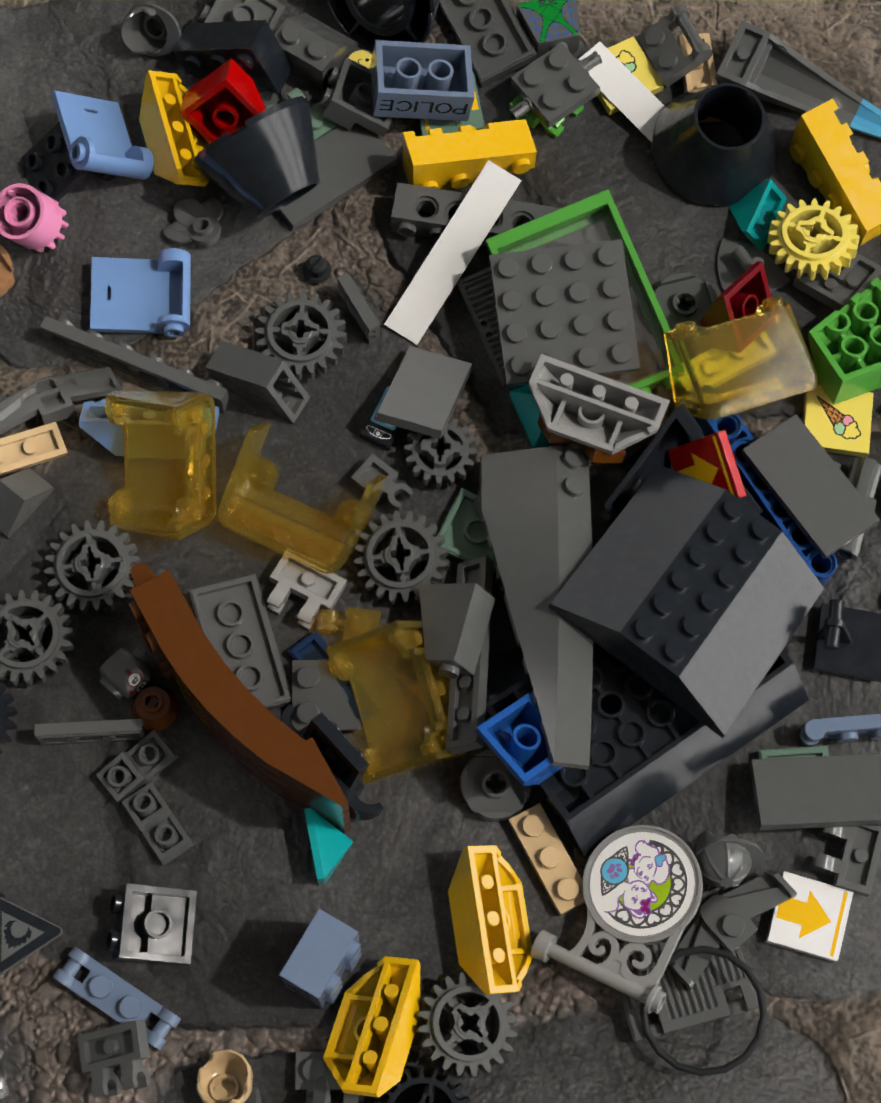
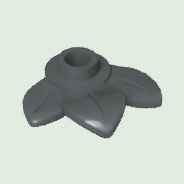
M214 197L207 199L202 205L191 198L181 199L176 202L173 208L176 221L163 229L165 237L177 244H186L192 241L201 247H210L216 244L221 233L219 220L223 215L222 204Z

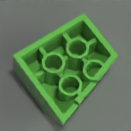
M878 277L869 284L867 289L862 293L855 294L850 298L848 304L839 311L835 310L808 333L817 380L833 405L881 388V281Z

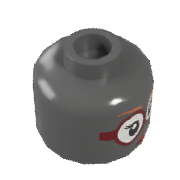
M118 648L100 667L102 678L99 682L117 699L120 700L122 697L133 699L152 679L151 671L147 668L151 661L137 648L132 652L126 648Z

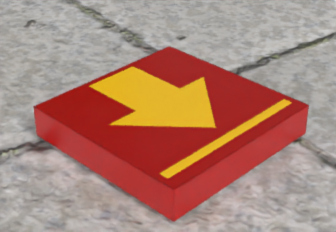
M726 430L668 450L674 471L726 489L737 498L747 496Z

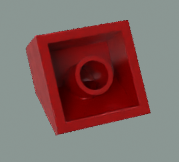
M231 58L185 92L180 114L202 136L212 143L226 132L231 135L246 125L244 121L266 110V107L254 80Z

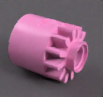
M23 183L12 184L0 192L1 235L29 250L34 249L40 253L44 251L45 246L55 249V238L64 240L65 236L60 233V229L67 228L69 224L62 220V217L66 215V211L58 206L56 200Z

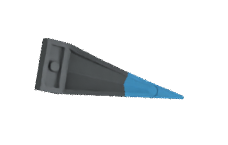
M742 21L716 73V80L723 83L742 85L751 90L759 100L802 114L833 98L839 108L834 113L841 125L847 122L851 130L881 139V110L822 71L772 33Z

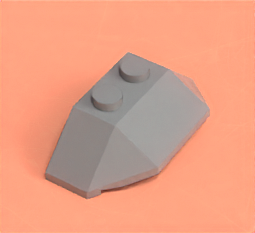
M543 354L540 355L528 384L548 432L611 455L657 433L670 402L668 399Z

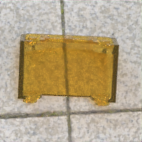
M770 297L762 300L763 305L757 307L756 314L710 327L696 326L695 321H686L676 324V329L664 332L675 408L683 403L692 416L714 419L817 388V372L790 303L783 301L782 297Z
M116 390L106 394L105 413L109 422L114 425H123L125 487L117 490L109 499L110 526L115 524L121 529L180 541L209 525L215 516L217 505L215 403L213 397L199 392Z
M396 620L326 648L329 657L328 666L331 673L342 681H350L369 745L368 748L361 750L365 760L369 763L363 775L365 784L379 782L449 761L466 753L454 755L446 750L450 685L448 678L440 675L438 669L426 661L422 621Z

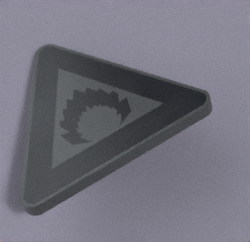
M1 897L0 976L63 934L61 927Z

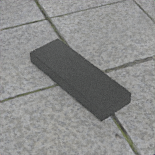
M142 719L34 724V736L41 745L142 740L146 736Z

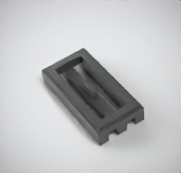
M346 273L338 277V293L369 344L379 340L380 323L350 274Z

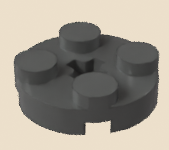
M676 273L666 277L655 291V296L674 337H694L703 333L700 319L717 299V294L710 283L706 280L702 282L691 273ZM680 299H684L686 303H692L693 306L690 307L689 311H683L677 307Z
M487 749L475 755L463 769L460 791L463 801L472 814L485 820L502 821L521 812L529 798L531 785L522 786L491 749ZM492 776H499V781L506 784V788L500 789L499 794H494L492 789L486 788L485 783L491 782Z

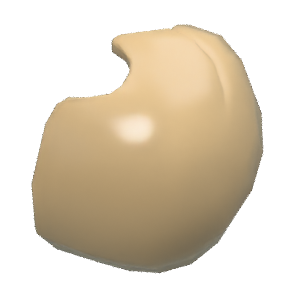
M232 1049L212 1052L209 1061L198 1070L197 1093L203 1103H244L252 1092L253 1072L244 1055Z

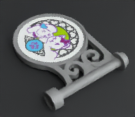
M635 825L612 833L594 849L584 870L583 895L588 916L582 938L572 950H567L556 944L557 936L542 930L533 943L531 957L544 963L549 958H552L644 1003V1012L658 1014L667 996V993L661 991L662 987L658 984L686 926L694 918L702 899V872L694 853L680 837L661 827ZM596 923H597L604 931H599V932L595 933ZM607 940L611 944L610 955L602 963L596 964L582 957L588 948L595 957H602L605 955L606 949L604 946L597 948L599 941ZM617 940L629 944L625 945L620 951V945ZM668 940L656 966L649 974L637 976L629 970L628 960L630 955L635 952L644 955L642 962L636 959L632 960V965L635 969L644 971L651 966L653 960L650 949L645 945L657 944Z

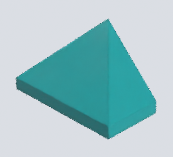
M765 179L743 199L729 207L741 231L756 248L764 250L768 240L771 221L776 220L777 212L782 211L787 197L771 179Z
M529 385L509 391V396L531 448L554 445V443L547 441L537 424L540 412Z
M306 808L304 813L318 885L326 884L354 841L315 810Z

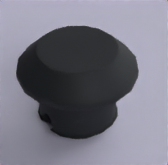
M317 254L309 257L302 269L306 280L315 284L328 280L332 272L330 263Z

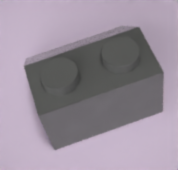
M306 13L287 18L274 34L293 65L290 73L323 92L329 85L326 83V80L333 66L339 68L345 57L358 47V43Z

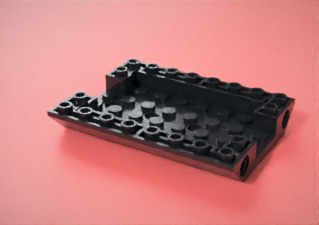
M593 641L589 768L586 770L563 767L537 786L545 795L543 798L544 804L585 859L592 854L594 849L606 837L620 829L632 826L808 702L809 699L794 662L783 649L725 736L721 738ZM521 646L488 668L485 722L526 694H531L533 690L529 674H525L522 660L524 656ZM606 697L615 698L620 704V711L615 714L604 712L601 708V700Z

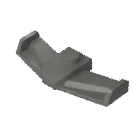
M109 366L58 376H48L36 380L33 384L0 401V435L38 414L44 425L77 415L73 404L75 401L116 394L117 397L123 396L121 385Z
M769 870L722 895H713L699 907L698 915L677 944L674 952L683 948L704 945L718 949L721 945L726 951L733 953L757 932L758 928L751 919L793 899L797 893L778 872ZM701 953L682 956L667 966L690 991L714 955Z

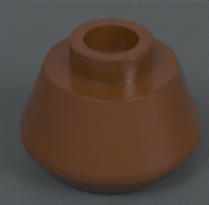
M163 685L144 687L133 698L131 703L133 719H142L147 731H162L168 728L176 720L179 712V703L176 695L172 690Z

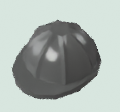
M142 2L134 5L127 13L120 28L121 39L126 48L131 52L148 56H162L171 53L181 37L179 23L174 16L154 3Z
M705 831L699 834L695 841L694 855L699 863L703 882L710 887L725 890L739 886L747 875L753 874L761 867L764 860L762 849L756 843L738 839L735 834L720 837L710 831Z

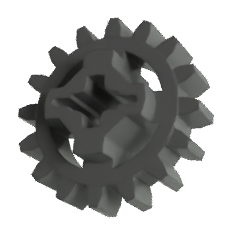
M454 418L450 424H447L441 439L435 437L426 439L429 437L428 435L418 432L416 434L408 433L407 442L409 444L404 445V454L409 456L406 458V467H414L412 470L413 478H417L420 475L424 476L423 485L427 486L433 480L437 489L441 488L443 481H447L450 487H454V478L457 477L464 481L466 480L465 470L473 471L474 462L472 459H476L477 449L472 447L475 446L476 439L475 437H467L468 426H464L461 429L457 428L458 419ZM440 442L443 444L442 449H444L441 462L438 461L439 455H437ZM423 462L428 463L431 468L427 467ZM452 464H457L453 468L448 469Z

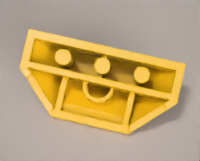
M148 70L145 75L139 121L146 146L153 153L154 174L175 184L205 187L210 180L195 169L192 160L210 142L180 114L185 92L188 89L181 84L182 80L175 73Z
M497 845L464 847L448 890L459 965L485 995L519 992L522 980L533 958L531 957L532 942L522 882L509 863L501 856V851Z
M384 956L377 962L378 966L365 973L345 991L323 1056L343 1093L379 1098L400 1082L419 1021L416 1014L420 1012V962L417 959Z

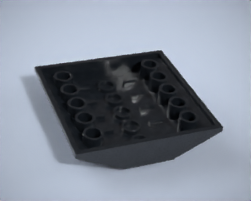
M657 465L548 607L723 738L818 599L824 587L785 534L729 491Z

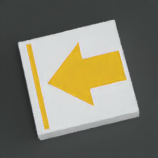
M782 872L781 876L796 891L797 895L793 899L773 908L765 942L834 963L838 962L853 891L789 872Z

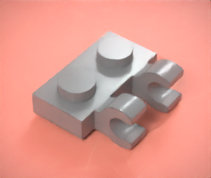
M286 549L270 575V582L276 584V587L267 599V603H269L267 609L280 614L287 603L290 593H293L306 600V603L297 615V619H299L297 624L310 630L320 609L331 612L345 589L347 580Z

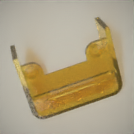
M263 422L248 429L218 509L220 523L232 532L322 573L329 574L338 571L346 563L360 538V533H363L368 525L387 476L380 474L368 482L361 501L358 499L345 500L338 506L334 517L274 490L279 477L278 469L271 460L259 455L271 424Z

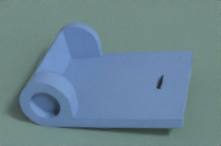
M55 90L52 92L51 96L67 145L69 158L74 168L145 180L151 175L154 167L153 153L149 148L131 145L118 102Z
M169 248L160 251L158 259L92 257L90 330L95 332L164 334L168 337H180L189 331L190 253L182 249Z

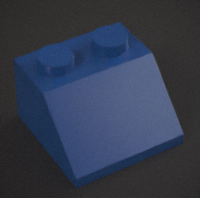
M530 693L478 726L475 730L522 786L538 785L563 768L562 766L551 764L540 726L542 719L538 705H534Z

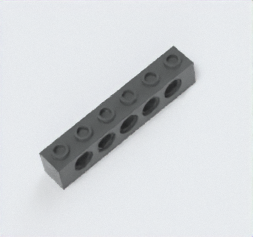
M398 182L391 215V232L398 233L403 237H427L437 242L467 193ZM509 200L494 223L496 226L491 228L480 246L486 247V239L561 208ZM430 213L432 216L424 218L419 214ZM587 228L538 249L585 244Z

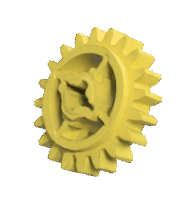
M813 198L811 205H806L801 199L799 200L798 208L787 204L786 213L778 211L776 220L771 221L767 243L770 244L769 254L776 255V265L786 262L784 272L788 273L792 269H796L797 278H801L804 273H808L810 280L813 281L816 273H820L822 278L827 280L829 270L836 275H840L842 266L849 268L851 259L856 257L860 236L856 235L858 225L850 224L851 214L840 216L841 206L836 207L834 210L830 209V201L828 200L823 206H819L816 198Z

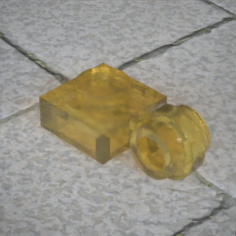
M347 607L346 619L341 620L339 612L321 609L314 618V625L317 626L316 631L324 635H336L337 630H344L343 644L377 648L381 611Z

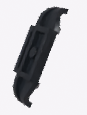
M289 704L283 711L280 720L305 741L313 737L349 803L350 818L364 821L379 816L384 808L379 802L376 804H366L358 798L365 787L360 781L369 766L363 753L358 748L353 747L342 735L337 724L329 721L322 712L311 719L307 726L297 731L290 720L294 708Z

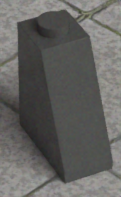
M225 341L221 342L205 367L216 381L225 386V389L293 424L310 399V396L284 360Z
M477 583L421 585L419 595L426 661L436 667L440 675L447 678L457 679L459 675H474L495 598Z

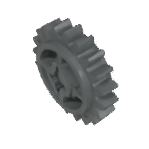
M302 291L300 298L296 300L293 294L288 292V302L286 303L276 297V309L266 305L265 313L267 317H258V324L261 328L255 329L256 338L259 339L256 342L257 350L263 351L262 354L284 360L290 370L295 371L298 381L301 380L303 372H307L309 377L314 379L315 369H319L323 374H327L326 363L336 366L338 363L335 354L343 355L344 346L342 343L347 342V333L343 332L346 329L345 320H339L340 310L333 309L330 311L331 301L329 299L319 304V294L317 293L313 295L311 300H307L305 291ZM309 317L319 321L325 328L320 329L319 324L313 323ZM299 334H304L302 338H298ZM276 342H283V347L292 350L294 355L282 350ZM318 349L317 351L309 354L312 350Z
M395 510L392 521H389L384 514H381V526H377L371 521L369 522L371 535L360 533V538L365 545H356L355 551L363 557L356 558L354 564L355 567L364 568L357 575L359 580L369 579L365 585L366 590L369 592L378 588L376 592L378 600L389 594L390 603L394 605L397 597L402 596L404 604L409 605L410 595L412 594L420 601L419 589L421 585L432 584V581L443 583V576L437 571L448 570V563L440 559L449 556L447 548H439L445 543L444 535L434 537L438 530L437 525L432 524L425 528L426 516L423 515L417 522H414L413 513L409 511L403 520L398 510ZM405 534L419 538L427 548L419 549V546L409 543L406 540ZM392 536L390 545L386 549L381 550V553L375 554L380 544ZM400 546H402L403 552L406 555L403 570H401L400 563L397 560ZM422 562H428L424 571L415 579L410 580L413 570L417 566L422 565ZM384 567V569L394 572L398 582L384 578L376 568Z
M86 520L83 531H80L75 524H72L73 535L68 536L60 532L59 535L63 543L61 545L57 543L50 544L56 555L45 556L47 564L53 566L44 570L46 577L52 579L48 582V586L51 591H57L55 597L59 602L67 599L66 605L69 610H73L79 604L82 614L86 615L89 607L93 606L97 615H100L102 605L107 604L108 608L113 611L115 610L113 600L117 598L121 602H127L123 591H130V589L134 588L133 583L130 581L131 576L129 573H131L130 569H132L135 563H141L140 557L133 556L137 553L138 549L135 543L128 544L130 537L127 532L118 536L119 529L115 524L108 531H106L103 520L99 521L96 529H93L89 520ZM97 544L113 549L119 556L110 557V555L100 552ZM82 548L80 554L71 560V563H68L74 553ZM92 557H94L95 562L97 563V565H95V571H93L94 578L88 571L91 569V564L93 563ZM115 571H118L113 581L104 587L106 580L114 575ZM75 577L77 580H82L88 584L89 591L73 586L67 578Z
M23 590L19 591L18 600H13L8 593L5 594L6 605L2 606L0 604V635L5 626L8 628V635L4 642L6 645L0 650V680L4 681L10 675L12 684L17 686L21 677H24L28 686H32L33 677L38 675L42 682H46L45 672L47 670L56 675L59 674V670L55 665L57 661L66 664L69 662L63 651L74 650L73 644L66 640L75 636L73 628L67 627L72 623L69 615H62L65 609L61 603L53 606L54 600L51 595H47L41 601L38 590H34L30 599L27 598ZM23 614L40 615V617H38L37 619L35 617L31 619H21L17 616ZM52 625L53 636L46 650L43 647L44 636L47 634L46 630ZM17 630L31 637L34 646L21 639ZM21 656L34 658V660L28 662H15L11 659Z
M463 972L456 976V984L447 976L442 979L444 990L438 985H433L430 991L434 999L424 997L420 1001L428 1011H420L416 1014L418 1019L425 1021V1025L417 1028L415 1033L427 1036V1039L419 1047L420 1049L428 1047L433 1049L427 1059L429 1062L439 1057L442 1059L439 1070L441 1072L453 1065L454 1077H459L465 1067L469 1078L477 1076V1066H479L480 1070L487 1074L491 1072L489 1060L497 1066L501 1065L504 1061L499 1051L509 1053L513 1050L505 1039L515 1038L518 1034L508 1029V1025L516 1022L518 1018L506 1015V1011L514 1004L513 1002L501 1003L500 998L504 993L485 995L471 978L469 983L467 982ZM469 996L479 1000L480 1003L476 1007H467L462 1003L458 1004L453 997ZM442 1009L446 1013L445 1018L448 1022L447 1033L444 1037H442L439 1027ZM489 1013L491 1014L493 1020V1035L491 1041L487 1037L489 1033L487 1032L485 1026L486 1018L489 1015ZM469 1018L472 1021L469 1027L470 1030L464 1032L461 1029L464 1023L463 1020ZM463 1042L471 1047L475 1046L481 1053L464 1055L454 1051L452 1048L458 1043Z

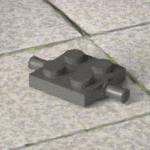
M560 43L511 76V84L521 95L522 101L508 109L510 117H513V120H517L530 111L539 116L550 128L600 94V86L589 75L588 71L602 63L601 56L594 51L580 61Z

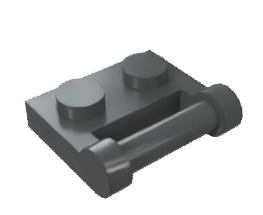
M684 4L674 6L668 16L637 36L666 87H669L709 60L713 54L710 46L707 43H703L690 21V13ZM678 26L693 49L692 53L688 56H685L671 32Z

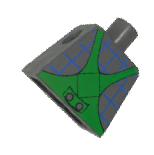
M531 0L517 3L516 16L538 58L560 43L570 53L578 51L580 25L576 0Z

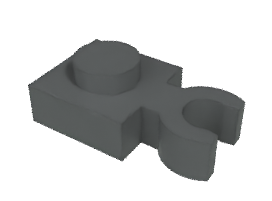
M373 453L351 477V483L373 500L378 502L384 495L388 498L389 506L393 510H398V512L401 511L402 504L395 499V496L404 494L409 499L413 497V491L408 485L395 483L398 479V472Z

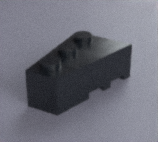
M266 20L187 24L173 50L183 68L190 75L205 78L232 58L254 80L258 90L280 94L293 68Z

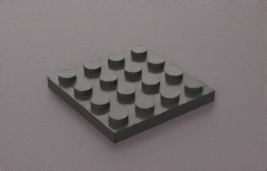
M622 239L489 255L506 388L528 385L541 354L601 376L640 371Z

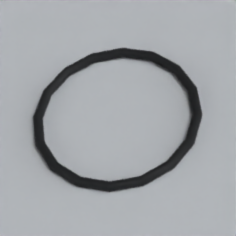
M704 945L679 949L673 953L668 965L682 956L706 953L726 958L745 972L756 990L760 1017L756 1035L742 1055L724 1066L703 1069L679 1063L661 1049L650 1030L648 1014L644 1012L645 1004L642 1002L639 1004L642 1030L654 1052L676 1070L697 1076L727 1073L747 1061L762 1041L768 1016L764 990L751 968L728 951Z

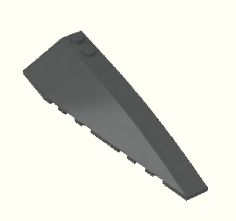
M557 445L481 455L480 517L482 524H486L489 548L493 550L497 562L495 567L498 579L502 580L505 593L503 597L517 646L520 645L524 656L522 663L525 674H529L533 687L531 695L534 705H538L542 719L540 726L551 764L587 770L590 763L593 640L548 606L592 550L589 458L584 450Z

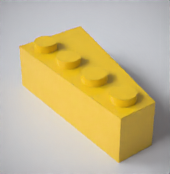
M832 98L801 115L789 149L793 160L798 164L800 163L806 171L811 185L819 189L825 198V202L827 200L830 201V209L834 210L836 207L841 206L840 216L852 215L850 224L858 225L856 235L860 236L858 245L861 246L881 235V182L878 177L871 178L869 160L863 151L860 153L856 152L849 137L853 132L847 122L842 125L834 113L839 108Z
M526 119L487 123L481 130H477L472 125L459 126V129L452 133H443L442 128L429 129L428 135L415 136L414 131L403 132V168L408 184L443 190L450 188L461 189L475 182L488 160L510 174H523L535 168L537 151Z

